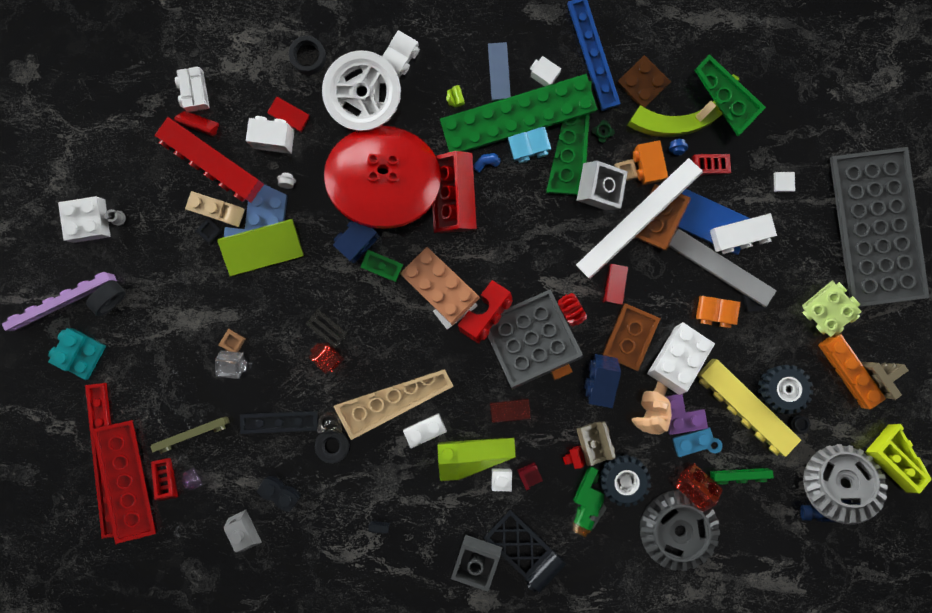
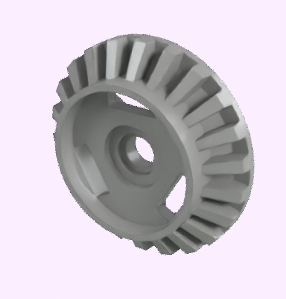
M830 445L816 452L805 467L803 483L809 501L822 515L842 524L865 522L874 517L882 509L886 501L888 486L885 484V474H882L880 465L873 461L874 458L870 455L867 456L861 449L857 450L850 445ZM827 464H830L833 468L826 481L823 479V473ZM855 464L859 465L867 473L870 479L869 481L865 478V476L861 473V471L857 468ZM841 479L849 480L850 488H844L840 483ZM860 499V505H848L842 503L841 500Z

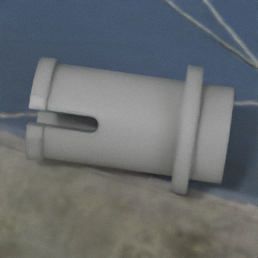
M111 209L105 213L107 221L114 225H122L126 220V216L122 211Z

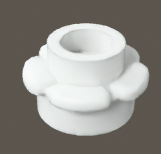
M282 173V175L277 177L278 186L285 189H292L294 183H296V179L289 173Z

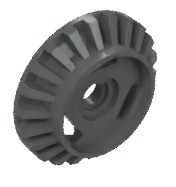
M683 490L669 491L656 497L646 507L640 522V537L646 552L658 564L671 570L686 571L690 568H697L701 563L704 564L707 561L706 559L713 555V550L718 545V535H720L719 521L709 503L700 496ZM676 509L677 513L662 524L661 519L664 515ZM700 519L704 523V538L699 537L697 520ZM679 525L685 528V533L681 536L675 534V528ZM666 544L682 550V556L664 551Z

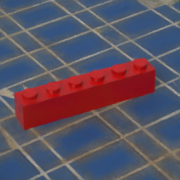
M169 117L166 118L155 134L160 139L159 144L167 149L170 147L175 149L174 154L182 160L185 157L189 159L190 162L188 164L196 170L202 168L205 171L204 175L212 181L215 178L219 180L220 183L218 185L226 191L232 189L236 192L233 196L242 202L246 199L252 203L264 186L257 178Z

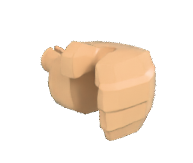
M657 381L654 391H645L643 393L641 405L646 410L645 416L643 418H632V422L637 428L643 432L655 435L668 431L672 416L671 403L665 397L668 387Z

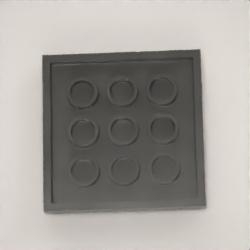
M551 289L504 310L499 322L496 325L493 324L488 335L511 389H515L583 358V354Z

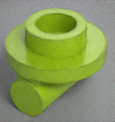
M460 85L449 89L446 96L447 102L456 108L465 104Z

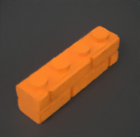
M842 334L828 337L818 345L833 368H836V372L854 398L857 399L861 408L872 409L886 399Z

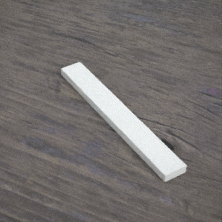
M688 158L581 259L576 266L591 279L693 183L703 171Z

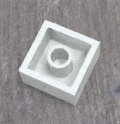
M255 116V119L249 118L246 142L254 149L292 154L295 131L286 123V120L275 119L274 121H269L266 117Z
M95 196L58 202L64 241L76 243L111 237L108 219L105 218V213L107 212L105 199Z

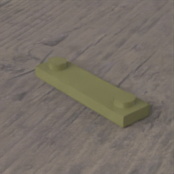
M225 416L154 443L150 446L152 452L159 450L161 454L171 450V445L210 430H214L215 433L226 429L225 425L230 423L229 418Z

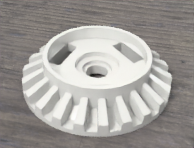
M353 51L339 57L327 70L322 84L323 101L331 117L342 126L356 131H369L381 127L382 124L391 119L401 99L400 80L395 69L385 58L370 51ZM362 69L363 73L346 81L345 77L349 73ZM380 83L386 84V98L384 102H379ZM360 86L367 88V93L363 97L357 95V89ZM348 102L362 112L359 116H356L343 106Z

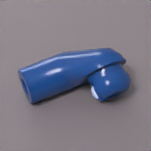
M495 153L483 154L475 162L473 169L479 173L485 165L491 164L496 167L500 164L501 159Z

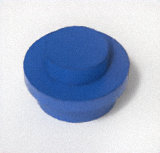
M676 139L670 142L669 152L674 155H682L688 150V144L684 139Z

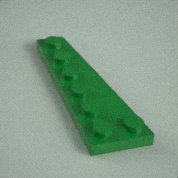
M590 114L562 122L546 193L578 195L583 163L587 161Z

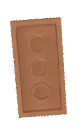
M428 247L400 272L451 325L480 299Z

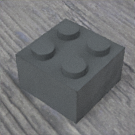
M465 535L451 579L488 592L500 559L502 547Z

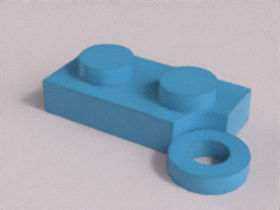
M710 427L672 438L678 457L708 449L711 453H718L723 447L719 439L713 438ZM713 442H716L718 444L716 449H712L711 444Z

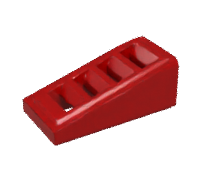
M697 154L691 157V161L703 171L701 175L731 173L730 154ZM716 159H717L718 169H715L714 160H716ZM721 159H725V169H722ZM700 160H703L704 169H701ZM707 160H710L711 169H708Z
M171 458L152 461L154 499L164 501L178 498ZM166 466V469L158 471V467ZM167 474V477L160 478L159 475ZM168 481V485L161 486L162 482ZM169 490V493L163 494L162 491Z

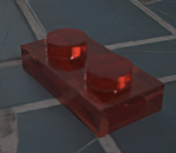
M529 399L490 403L492 423L531 419Z

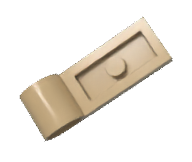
M191 191L185 207L188 211L239 227L245 211L244 208L193 191Z

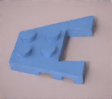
M264 185L252 203L248 201L245 229L225 227L224 237L285 221L287 195Z

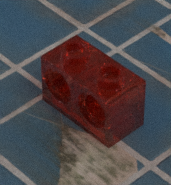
M329 343L316 344L310 352L312 354L309 356L325 374L331 373L344 360Z
M695 463L682 471L675 485L703 512L717 504L723 491Z

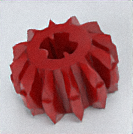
M566 294L558 300L559 308L570 326L579 325L587 319V315L575 294Z

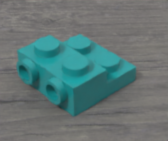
M66 328V330H62L58 335L59 343L57 347H53L49 351L48 357L50 359L48 362L64 371H69L84 380H88L106 345L74 328Z

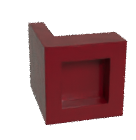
M535 462L517 470L526 491L530 489L529 487L543 481Z

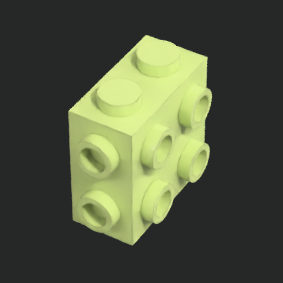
M833 280L802 305L805 310L802 313L810 321L814 319L818 324L816 328L823 335L827 333L830 337L840 334L844 330V326L849 322L853 323L862 312L858 308L861 304L853 296L849 298L845 294L847 289L840 282L835 284Z

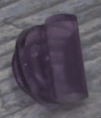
M195 468L183 473L182 483L185 488L194 490L203 485Z

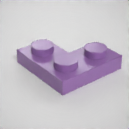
M683 394L665 396L671 403L672 416L668 429L669 435L708 428L705 409L686 412Z

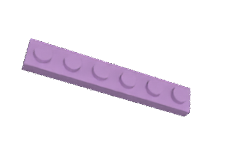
M99 273L91 281L86 280L78 283V287L73 290L66 289L60 292V296L56 298L50 297L43 300V304L39 306L28 307L25 309V313L21 315L15 314L8 317V321L2 323L5 331H15L93 293L103 284L117 280L114 274Z

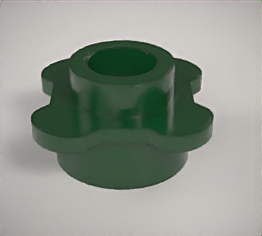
M602 120L597 127L592 128V133L599 138L600 143L606 142L609 136L615 134L614 129L611 128L606 120Z

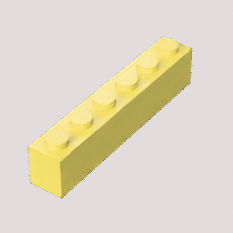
M711 359L697 374L700 378L699 383L706 389L710 388L714 392L713 396L718 401H724L728 405L727 409L733 415L741 417L742 420L740 422L748 429L752 428L756 432L754 435L761 442L766 441L770 445L769 450L776 456L782 455L786 457L801 441L789 427L719 360Z

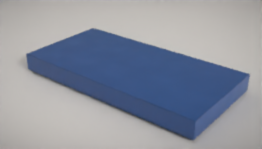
M685 189L681 193L690 197L691 200L678 228L713 244L710 233L711 229L751 219L690 190ZM734 247V251L731 253L738 255L741 247Z

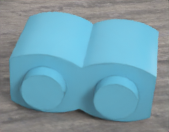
M545 127L508 137L514 162L524 163L530 160L529 157L536 155L537 158L547 156L548 152L551 151Z

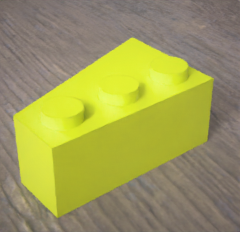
M888 424L865 453L868 456H872L873 460L906 493L920 494L931 481V477L920 457H917L912 449L913 444L910 440H907L903 432V426L901 424Z

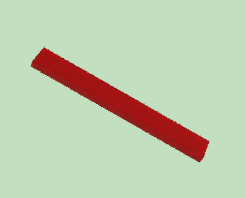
M107 383L85 385L101 537L104 539L112 538L114 535L92 429L111 425Z

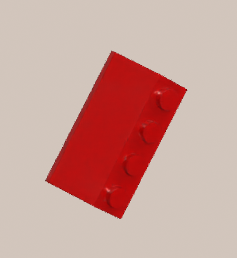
M453 151L437 155L441 183L437 198L432 205L434 233L462 232L477 229L472 153Z

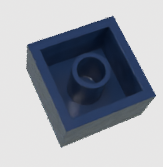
M351 220L347 225L349 228L344 233L340 232L335 237L333 246L355 264L380 236L372 227L360 225Z
M595 354L594 360L589 362L588 371H590V377L585 380L584 389H586V396L589 399V404L613 408L621 375L618 358Z

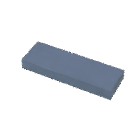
M507 42L488 43L492 101H499L511 97Z

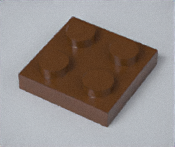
M645 55L617 81V84L639 106L641 105L644 108L671 83Z

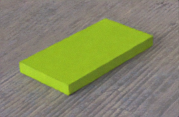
M293 219L217 240L230 276L304 256Z

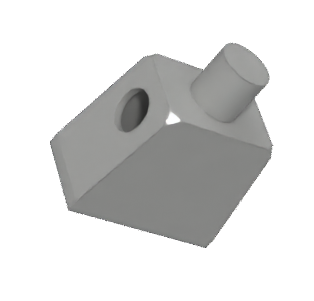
M247 510L228 518L224 531L236 553L246 551L262 543Z

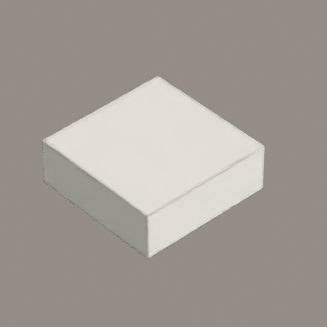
M795 172L774 173V192L795 191Z

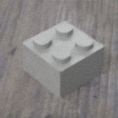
M600 161L583 163L577 201L604 210L621 209L628 171Z

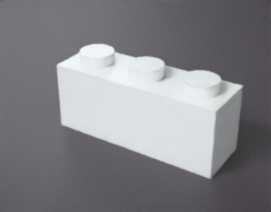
M771 213L710 230L715 252L722 251L723 254L733 252L734 247L738 246L741 249L752 247V243L757 241L760 244L771 242L772 237L777 236Z

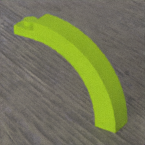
M732 75L736 80H739L737 76ZM640 105L627 126L647 135L678 137L705 128L719 118L722 112L716 105L700 122L696 118L700 111L684 116H666L652 112Z

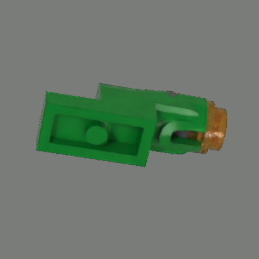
M588 466L573 499L575 503L581 506H578L572 530L585 537L591 532V529H594L606 510L604 493L591 487L592 484H596L599 478L598 469L593 466Z

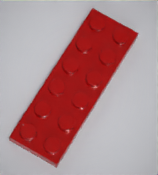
M133 420L93 428L92 432L115 544L156 534Z

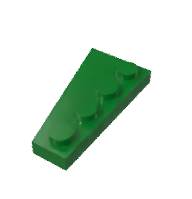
M710 54L694 70L737 137L766 108Z

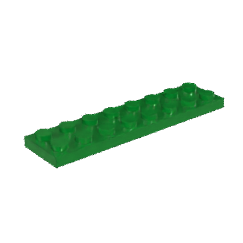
M587 74L440 118L449 152H466L506 140L508 137L541 127H549L597 112V107Z

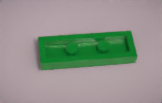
M768 468L710 471V479L715 482L717 481V484H729V481L736 480V483H748V480L755 479V482H767V479L774 478L773 470Z

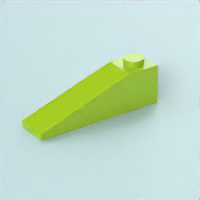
M514 438L438 442L440 481L460 480L515 458Z

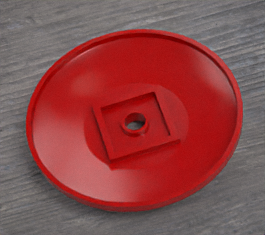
M381 126L369 131H354L339 141L332 149L326 161L324 180L331 202L344 216L360 225L387 229L407 225L420 218L430 209L439 192L441 173L435 154L422 139L400 128ZM384 168L388 170V173L380 174L378 170Z

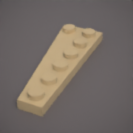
M444 369L337 404L334 408L348 436L352 440L452 388L453 384Z

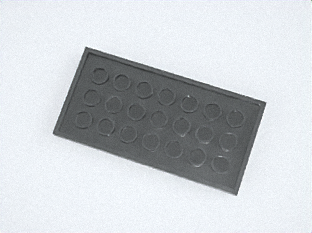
M908 147L830 157L849 298L853 296L861 304L859 307L930 298Z

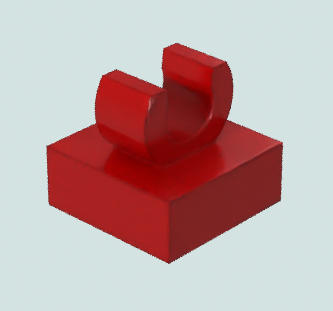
M581 445L573 447L570 450V454L563 457L565 465L573 463L574 469H579L586 464Z

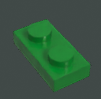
M367 250L361 268L397 282L403 264Z

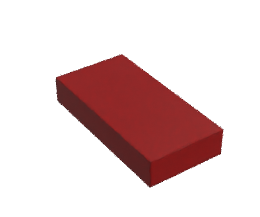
M277 96L267 112L276 119L286 120V123L299 132H302L310 118L309 114Z

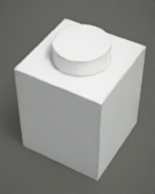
M542 56L539 61L536 59L532 64L530 77L543 86H548L557 79L561 68Z
M492 468V491L512 492L511 469Z

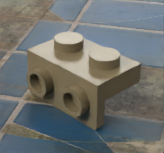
M605 421L594 422L577 428L587 466L616 458L615 449L609 435V428Z

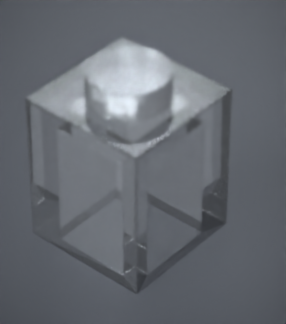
M220 351L215 359L216 377L239 379L242 372L246 370L244 353Z

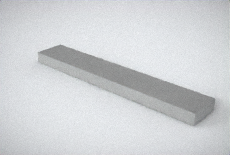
M679 228L675 232L669 247L763 307H767L776 292L775 289Z

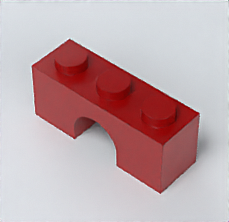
M493 280L481 294L483 302L489 306L488 310L480 315L469 310L458 324L460 332L478 344L481 340L487 338L490 328L493 324L496 325L499 322L502 312L507 310L513 301L511 292Z

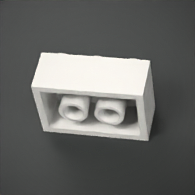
M682 322L674 327L647 374L678 395L688 392L715 343Z

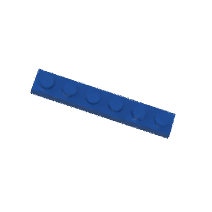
M568 1L569 12L601 111L619 106L621 103L588 1Z

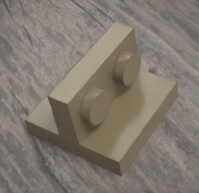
M862 362V365L885 398L896 400L902 396L893 382L909 371L904 364Z

